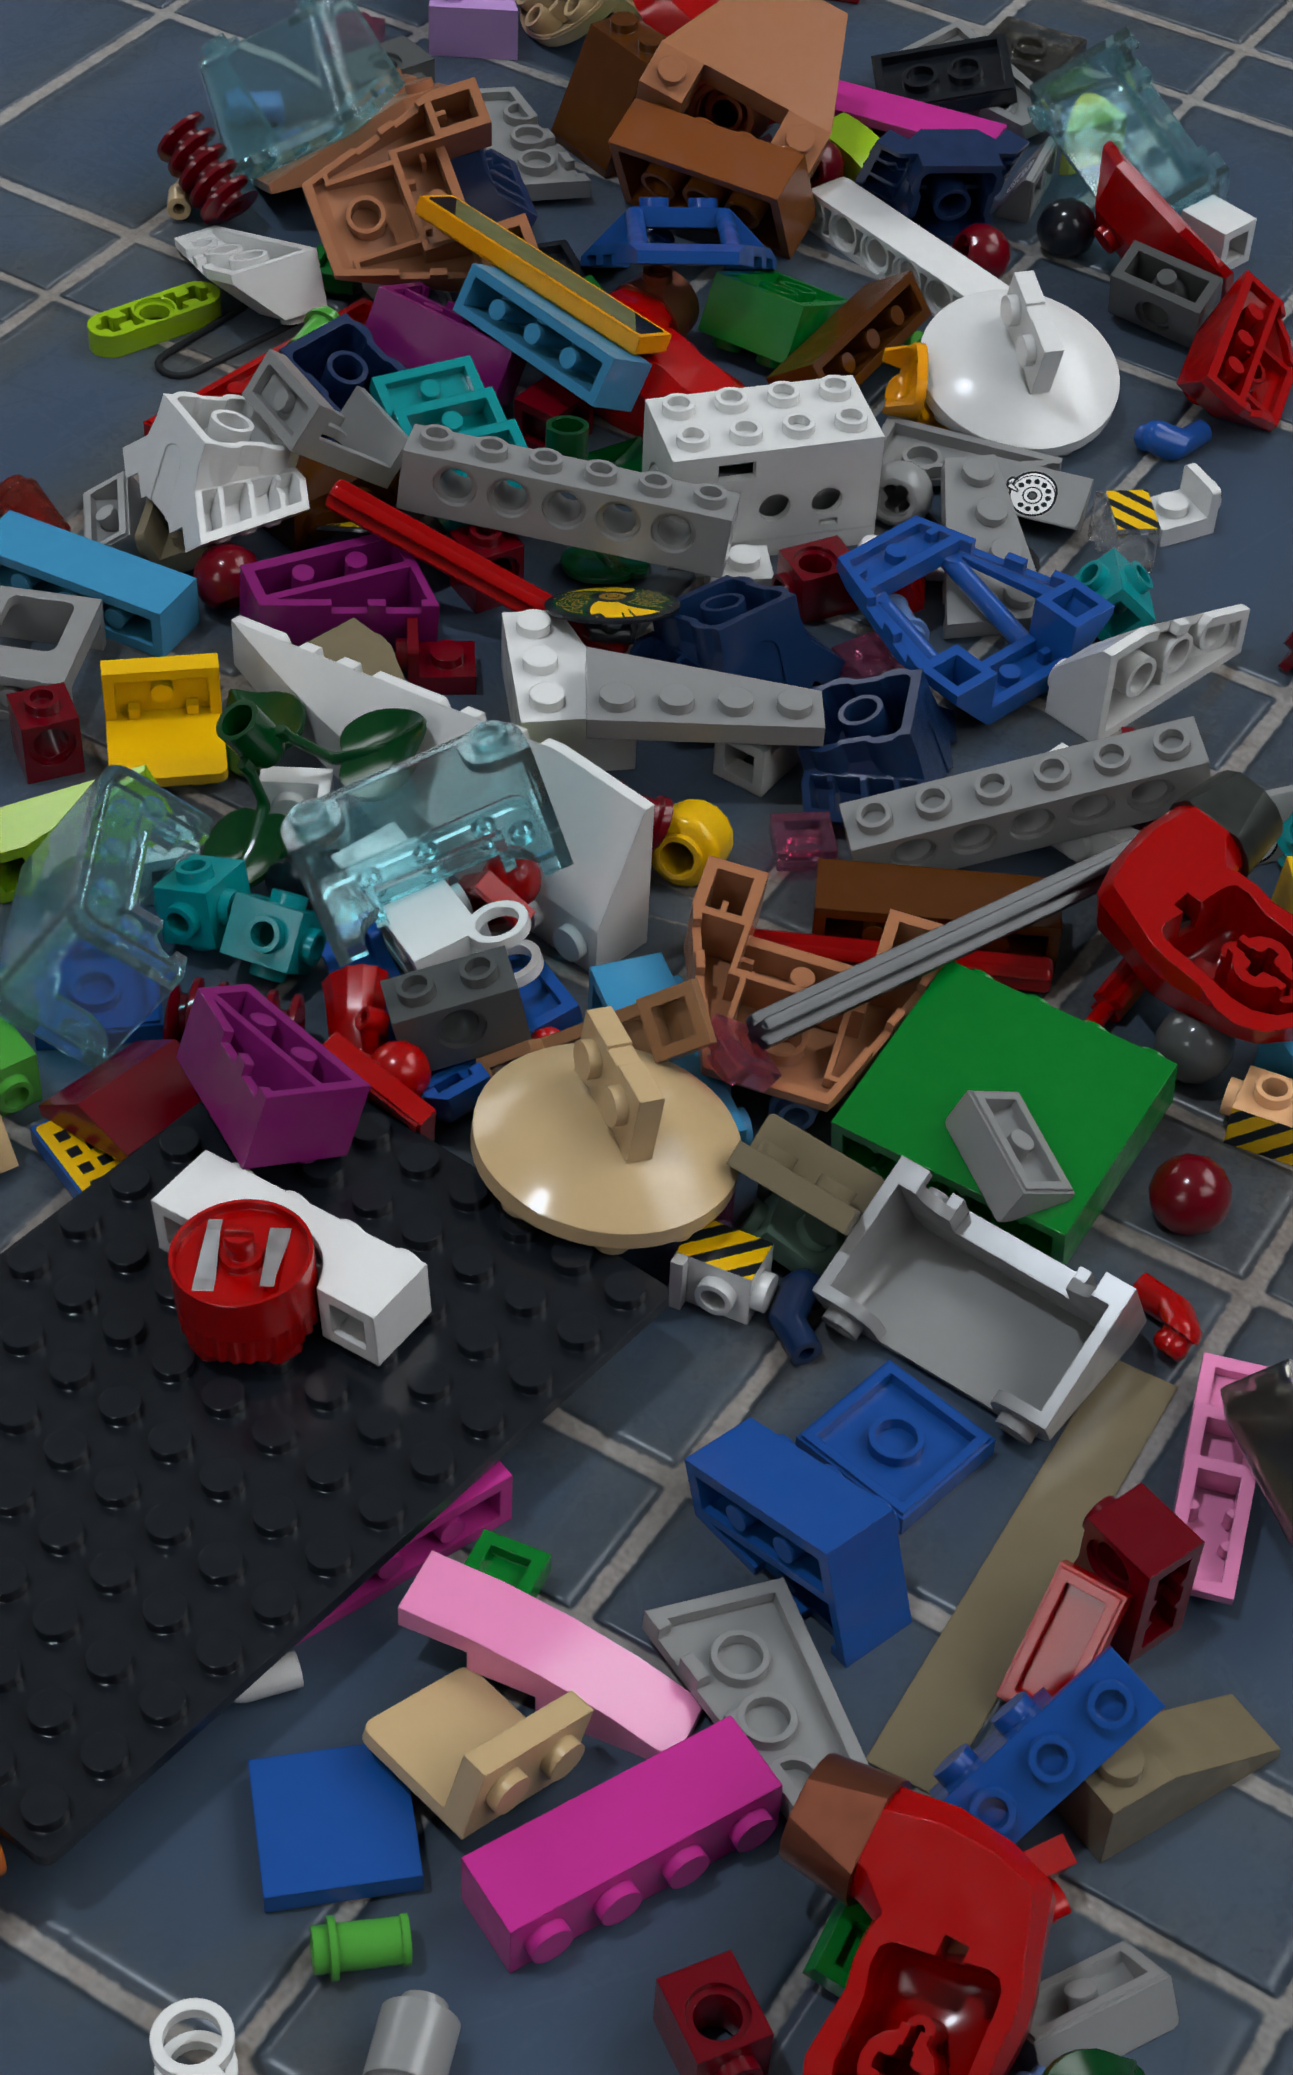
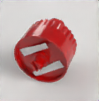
M257 1199L232 1200L211 1206L197 1213L174 1236L169 1248L168 1265L181 1331L186 1335L189 1347L203 1361H230L233 1364L242 1362L253 1364L256 1361H268L273 1364H283L302 1352L305 1337L313 1332V1325L318 1323V1313L320 1312L316 1289L319 1280L313 1238L308 1226L300 1216L292 1210L270 1201Z

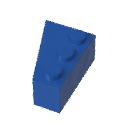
M751 1417L684 1459L695 1515L754 1575L766 1568L776 1579L784 1577L802 1619L812 1614L834 1637L835 1644L831 1646V1654L845 1668L912 1623L898 1537L900 1523L896 1512L883 1497L871 1495L845 1478L833 1465L823 1464L798 1448L786 1435L776 1434Z

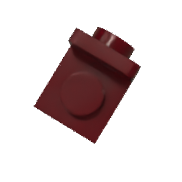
M406 617L407 638H396V658L401 671L408 672V682L440 695L476 694L475 641L440 640L419 642L418 617Z

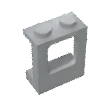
M272 349L268 350L241 395L291 452L387 489L401 468L402 450L409 436L365 388L356 386L341 412L333 409L286 355ZM323 434V435H326V436H328V437H331V438L337 440L338 442H340L341 444H338V443H336V442H333V441H331V440H328V439H326V438H323V437H321V435Z
M0 585V637L58 644L49 651L0 645V720L10 721L6 694L28 690L35 686H47L64 682L73 702L72 686L89 649L104 651L107 644L102 599Z

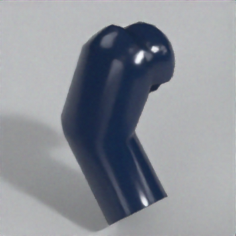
M807 1268L794 1270L782 1279L768 1312L770 1324L792 1363L795 1365L808 1364L814 1361L822 1352V1345L807 1320L811 1310H818L822 1306L812 1292V1289L822 1275L813 1273Z

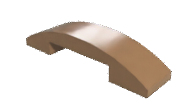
M697 978L636 999L637 1003L615 1011L632 1040L634 1049L653 1054L655 1063L673 1062L717 1043ZM583 1023L543 1038L526 1040L476 1059V1063L480 1062L492 1078L500 1069L521 1056L543 1048L571 1044L580 1040Z

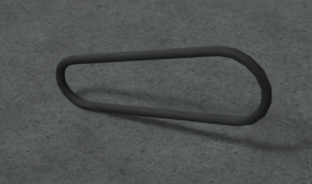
M241 303L164 350L157 356L154 364L156 370L162 376L178 380L189 379L299 324H282L189 371L175 372L163 367L162 363L165 359L249 308L246 304Z

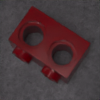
M1142 1482L1117 1499L1114 1496H1107L1093 1506L1083 1521L1084 1534L1079 1555L1074 1562L1076 1565L1133 1595L1110 1643L1111 1647L1128 1665L1181 1629L1205 1543Z

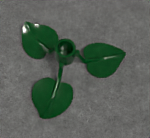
M562 415L552 417L546 422L545 448L554 449L563 456L587 461L594 459L606 460L616 465V467L642 472L643 441L640 435L588 452L589 423L586 420L576 416ZM578 547L566 549L560 558L561 568L566 575L577 581L589 584H614L628 581L629 579H644L649 575L650 563Z
M230 689L226 709L217 721L216 732L226 744L229 769L237 776L247 778L256 798L257 807L256 810L248 807L236 809L220 819L210 831L202 855L245 860L250 888L258 885L265 880V874L270 865L279 859L285 858L292 838V824L290 820L280 813L269 814L270 801L258 777L261 769L270 768L282 759L285 750L294 745L331 765H341L339 778L348 790L358 794L379 792L395 783L408 769L426 734L427 720L416 711L401 708L379 709L365 713L349 723L342 731L340 736L342 751L332 752L301 737L305 727L306 710L301 701L294 695L280 691L250 692Z

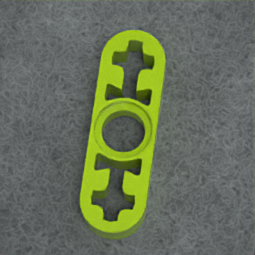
M192 281L95 314L87 322L89 348L97 356L118 358L199 330L222 316L220 289L210 282Z

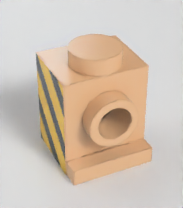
M1250 1065L1244 1080L1231 1077L1226 1088L1219 1112L1230 1116L1223 1143L1293 1166V1079Z

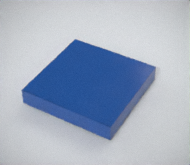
M889 1359L796 1437L795 1445L823 1464L833 1465L845 1478L871 1495L883 1497L896 1512L900 1523L898 1534L902 1535L993 1455L996 1439Z
M365 1744L248 1760L265 1913L424 1890L423 1870L411 1790Z

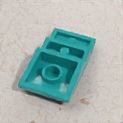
M470 355L371 378L369 391L372 397L408 436L414 424L424 426L438 424L446 426L456 433L475 437L495 436L505 440L508 444L528 448L516 419H506L493 387L484 388ZM452 469L456 474L460 476L469 477L462 470ZM506 480L512 487L523 488L517 482ZM437 517L448 534L451 530L470 525Z

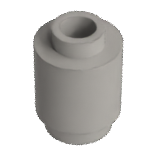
M408 1990L401 1996L387 1999L380 2008L362 2075H449L461 2030L459 2018L449 2010V2005L443 1998L428 1991Z

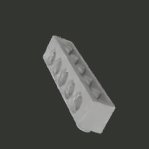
M414 424L402 450L396 508L721 578L730 552L741 493L727 491L722 486L714 483L694 484L671 479L668 475L658 471L643 473L619 468L606 460L594 459L587 461L563 456L558 451L550 448L531 449L512 445L495 436L475 437L456 433L443 425L430 424L424 426ZM452 469L462 470L469 477L460 476L456 474ZM506 480L517 482L523 488L512 487ZM560 492L570 493L578 500L567 499ZM614 504L625 505L629 507L632 511H622L618 509ZM668 516L681 517L687 523H677Z
M1190 716L841 803L839 807L851 861L958 869L1156 820L1166 814L1174 802L1211 778L1210 761L1195 718Z

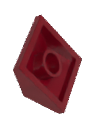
M176 1039L142 1040L130 1044L41 1103L39 1110L42 1117L51 1120L56 1125L122 1162L202 1100L176 1058L180 1043Z

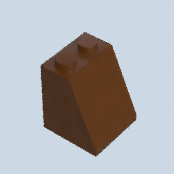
M629 11L614 13L610 18L590 25L551 129L558 144L605 179L617 175L608 141L636 98L639 80L661 41L666 38L664 34L659 33Z

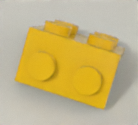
M218 653L100 661L109 775L146 764L160 787L220 783L228 778L226 744L216 732L217 721L222 714Z

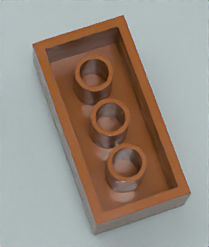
M638 98L634 99L608 141L624 200L632 205L639 206L640 197H668L669 207H688V198H717V208L732 210L766 248H770L773 254L787 259L792 258L817 216L805 155L790 146H778L757 139L748 132H736L715 125L704 117L694 118L674 111L665 104H653ZM707 230L719 235L718 230Z

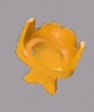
M914 342L911 345L885 348L882 362L900 368V373L889 381L885 389V404L882 414L949 430L946 426L937 422L934 413L925 401L928 383V349L926 343Z

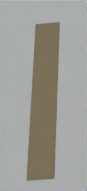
M1118 1361L1078 1407L867 1755L868 1763L888 1773L910 1780L912 1785L930 1794L929 1791L938 1783L933 1776V1772L940 1763L961 1745L967 1743L971 1746L999 1698L995 1695L1060 1561L1067 1559L1074 1563L1079 1555L1084 1534L1082 1524L1086 1515L1103 1498L1107 1496L1115 1497L1178 1386L1122 1361Z

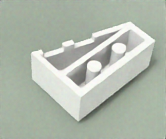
M528 609L521 612H503L501 667L511 723L528 729L530 740L542 743L546 739L551 738L561 742L604 771L635 769L637 740L586 738V646L567 620L554 617L545 610Z

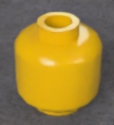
M687 799L675 803L668 832L660 846L652 852L651 864L655 871L663 879L677 886L693 887L699 885L709 855L723 860H727L734 844L733 829L727 816L717 806L705 800Z

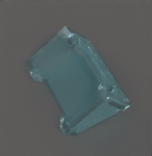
M295 0L299 8L289 17L239 41L237 36L227 39L221 33L200 48L203 56L197 64L219 141L224 143L227 148L224 158L225 161L235 159L238 165L231 174L233 178L242 174L247 176L248 181H251L349 136L371 120L404 86L405 81L353 0Z
M1127 26L1029 86L1032 105L1027 107V111L1031 121L1039 132L1047 130L1095 200L1103 145L1111 140L1180 216L1183 209L1213 194L1228 202L1230 169L1217 151L1208 156V150L1204 145L1197 148L1152 85V72L1148 66L1143 68L1140 62L1133 58L1132 52L1139 49V42Z
M498 720L482 722L476 725L470 732L317 799L304 800L296 804L289 811L280 826L281 837L339 967L369 955L364 939L368 928L374 922L378 929L390 924L383 908L384 905L490 858L498 856L506 872L518 868L515 859L535 861L540 866L544 876L574 864L528 741L515 724Z

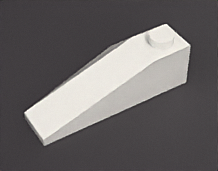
M216 225L174 238L176 248L207 279L257 313L280 319L283 325L303 323L308 311L313 308L328 306L318 252L315 247Z
M1243 604L1229 606L1141 627L1087 646L1073 656L1060 660L1052 668L1047 681L1049 690L1045 712L1089 742L1110 737L1121 730V727L1132 723L1241 653L1250 608Z

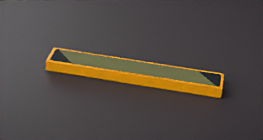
M419 196L415 209L418 217L630 354L662 353L667 350L672 334L456 196Z

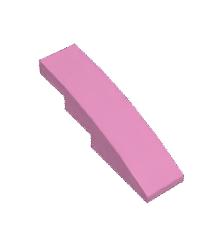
M1206 1352L1203 1354L1173 1512L1205 1542L1190 1595L1232 1605L1257 1478V1462L1266 1419L1264 1415L1273 1368Z
M435 1551L430 1552L398 1606V1625L467 1652L468 1670L534 1696L535 1712L573 1690L594 1710L584 1734L642 1758L649 1759L690 1737L704 1711L691 1692L642 1658L577 1619L497 1578Z

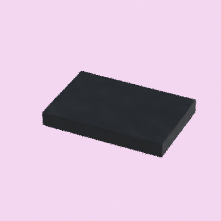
M1005 33L871 56L875 87L879 91L958 112L1017 103L1015 81Z

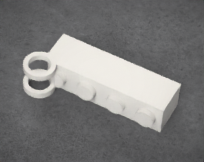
M388 807L323 838L340 885L365 918L370 915L382 932L388 951L405 974L505 945L508 956L523 954L531 957L526 967L514 973L518 988L531 983L540 975L544 966V960L539 946L533 941L525 939L531 930V920L524 905L516 901L502 900L484 905L473 912L471 903L461 885L455 883L450 886L448 875L438 856L434 852L427 855L423 841L413 824L409 823L402 826ZM502 916H511L518 919L517 924L510 931L498 936L491 935L487 924L488 921Z

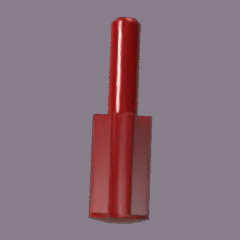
M1125 958L1120 961L1094 993L1093 997L1096 1001L1092 1004V1011L1085 1020L1093 1021L1104 1027L1108 1020L1111 1023L1119 1022L1146 989Z

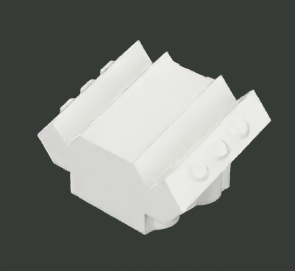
M179 391L174 394L163 393L157 416L148 435L123 447L126 478L139 475L141 498L148 497L149 500L153 501L165 516V520L168 522L169 533L183 529L185 553L213 543L218 545L228 542L237 535H250L255 533L258 528L264 526L267 528L281 524L282 520L294 517L310 509L306 478L296 468L299 454L288 449L241 395L226 394L218 397L202 396L186 391Z

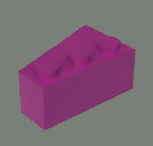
M414 282L379 286L365 326L370 330L373 342L387 356L398 360L404 367L411 369L470 355L484 388L493 387L501 407L511 404L526 365V360L453 311L455 302L448 301L445 307L429 299L428 295L431 288L423 283Z
M374 534L240 565L239 612L241 616L287 633L291 643L299 647L353 617L373 632L382 635L391 644L394 652H396V638H407L406 617H418L419 642L437 641L440 605L414 556Z
M250 984L197 989L176 1058L241 1168L244 1170L296 1162L308 1164L318 1159L347 1156L371 1085Z

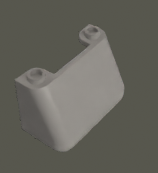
M901 1156L812 1289L819 1303L827 1309L821 1317L822 1320L832 1329L853 1341H856L862 1333L997 1414L998 1417L994 1423L1019 1442L1031 1445L1035 1437L1049 1442L1132 1346L1146 1324V1316L1137 1289L1108 1272L1104 1274L1097 1285L1091 1271L1082 1266L1078 1268L1077 1272L969 1211L965 1200L958 1195L952 1193L949 1198L934 1187L927 1189L926 1185L932 1178L931 1172L908 1158Z

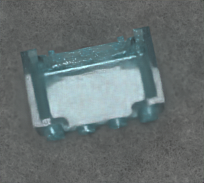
M114 764L106 767L21 867L0 951V1016L6 1022L24 1029L56 1047L63 1054L74 1057L93 1069L106 1062L184 979L188 957L177 951L171 957L167 955L157 938V934L163 928L164 920L139 905L153 891V886L161 881L189 850L195 853L210 836L213 818L132 769Z

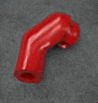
M1146 1272L1137 1279L1133 1287L1137 1289L1144 1312L1164 1325L1154 1335L1153 1343L1157 1349L1174 1361H1181L1188 1355L1191 1346L1198 1347L1202 1339L1203 1333L1192 1304L1187 1299Z

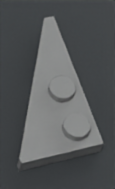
M888 415L881 428L885 436L882 465L897 460L912 461L925 469L933 486H941V469L944 458L995 454L998 457L1061 471L1063 458L890 415Z

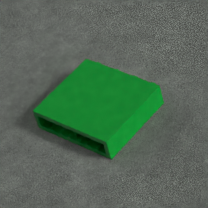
M952 962L941 968L831 1121V1147L878 1174L884 1180H886L901 1156L908 1158L931 1172L932 1178L926 1185L927 1189L934 1187L949 1198L952 1193L958 1195L965 1200L969 1211L1066 1266L1172 1104L1178 1064L1166 1059L1161 1053L1152 1048L1137 1046L1107 1032L1105 1028L1093 1021L1081 1020L1054 1008L1039 996L1024 994L995 981L982 970L969 969L956 962ZM967 1090L1020 1093L1073 1188L1075 1195L1070 1201L1013 1221L998 1222L994 1218L945 1124L946 1118Z

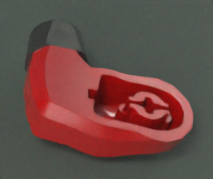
M1225 770L1218 772L1174 802L1166 814L1139 831L1113 861L1097 892L1096 922L1098 930L1125 958L1148 991L1155 998L1174 1010L1184 1012L1230 1037L1254 1044L1293 1041V915L1276 905L1259 886L1247 878L1283 833V820L1276 804L1263 788L1241 772Z

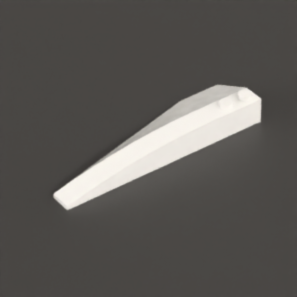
M239 615L231 620L234 665L256 692H287L301 701L306 710L305 727L301 737L329 751L339 752L342 751L340 747L342 731L349 723L365 713L379 709L401 708L416 711L427 720V731L416 756L405 773L395 783L386 789L371 794L353 793L375 813L388 807L402 826L412 823L423 841L427 855L434 852L448 872L459 880L464 875L482 872L487 860L492 855L508 848L522 850L531 855L539 865L542 882L538 895L529 904L536 911L530 919V931L554 947L563 958L570 962H575L587 972H589V967L620 961L647 942L655 804L561 742L551 738L546 739L542 743L535 742L529 739L528 729L513 723H508L500 728L488 723L483 711L470 706L461 711L451 708L448 699L443 695L382 671L370 676L363 673L360 662L347 657L335 662L324 657L322 647L309 642L299 647L291 643L287 633ZM317 758L326 768L333 769V774L340 780L339 772L341 765H331Z

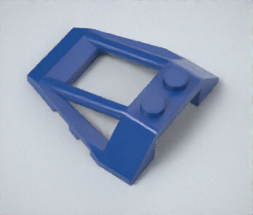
M640 197L639 206L628 208L579 257L580 266L629 268L630 264L724 266V270H776L777 259L771 249L766 248L732 210L717 208V198H688V207H669L668 197ZM646 229L718 230L721 244L648 243Z
M917 515L839 556L836 569L846 591L897 662L909 670L923 669L931 688L986 725L994 723L1048 691L1047 681L1052 668L1060 660L1069 658L1091 645L1113 615L1115 607L1108 600L1070 575L1057 570L1054 571L1051 577L1027 568L1028 559L1009 552L1005 559L975 548V538ZM941 567L1010 645L983 661L974 657L958 644L939 654L889 598V595ZM971 568L1036 598L1029 632Z

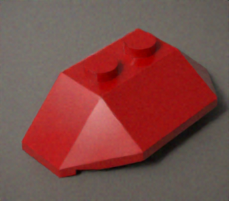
M1111 140L1103 145L1095 202L1097 229L1094 230L1096 239L1103 249L1109 254L1116 252L1123 258L1134 240L1223 278L1222 300L1234 284V272L1220 260Z
M1248 269L1237 279L1197 330L1176 384L1182 389L1189 401L1195 405H1200L1213 417L1271 432L1278 426L1293 383V351L1290 336L1282 321L1286 316L1284 302Z

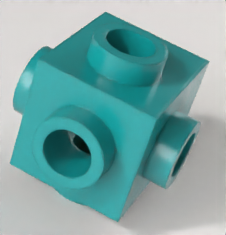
M1115 548L1097 560L1088 562L1073 576L1115 605L1113 615L1097 636L1101 641L1149 626L1156 621L1150 595L1153 582L1149 573L1138 561L1134 560L1130 563Z
M192 854L187 859L177 863L173 871L153 886L154 907L159 916L164 942L188 945L197 951H210L221 947L236 892L251 893L245 860Z
M272 888L270 898L259 894L236 892L219 952L251 962L249 973L264 979L285 983L287 974L310 975L312 966H315L320 961L326 944L327 935L323 927L327 915L306 909L309 898L292 892Z

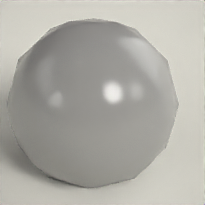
M902 460L891 461L882 465L876 519L888 526L895 527L916 515L924 518L931 509L933 500V483L925 469L912 461Z

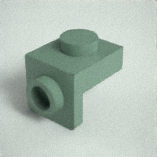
M772 1193L764 1201L758 1198L753 1199L741 1212L734 1226L738 1230L774 1243L772 1258L791 1272L807 1268L813 1273L820 1275L824 1273L842 1246L846 1236L776 1193Z

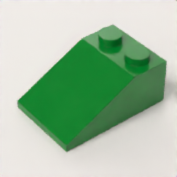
M775 270L720 271L715 273L698 330L714 336L713 345L735 353H740L741 349L744 348L757 354L755 360L757 363L776 369L849 299Z

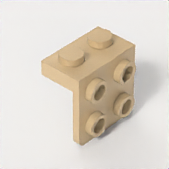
M462 1667L368 1720L362 1740L462 1840L500 1815L506 1814L516 1805L551 1783L565 1777L583 1756L585 1746L581 1741L594 1710L571 1690L528 1717H525L482 1675L468 1670L467 1667Z

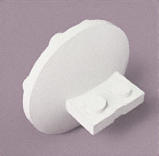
M1034 270L1014 272L1009 290L977 292L950 303L930 321L920 342L926 343L928 349V383L925 401L934 413L937 422L946 426L951 431L1056 457L1065 456L1085 446L1100 434L1110 420L1118 400L1120 390L1119 369L1107 341L1079 313L1062 303L1043 296Z

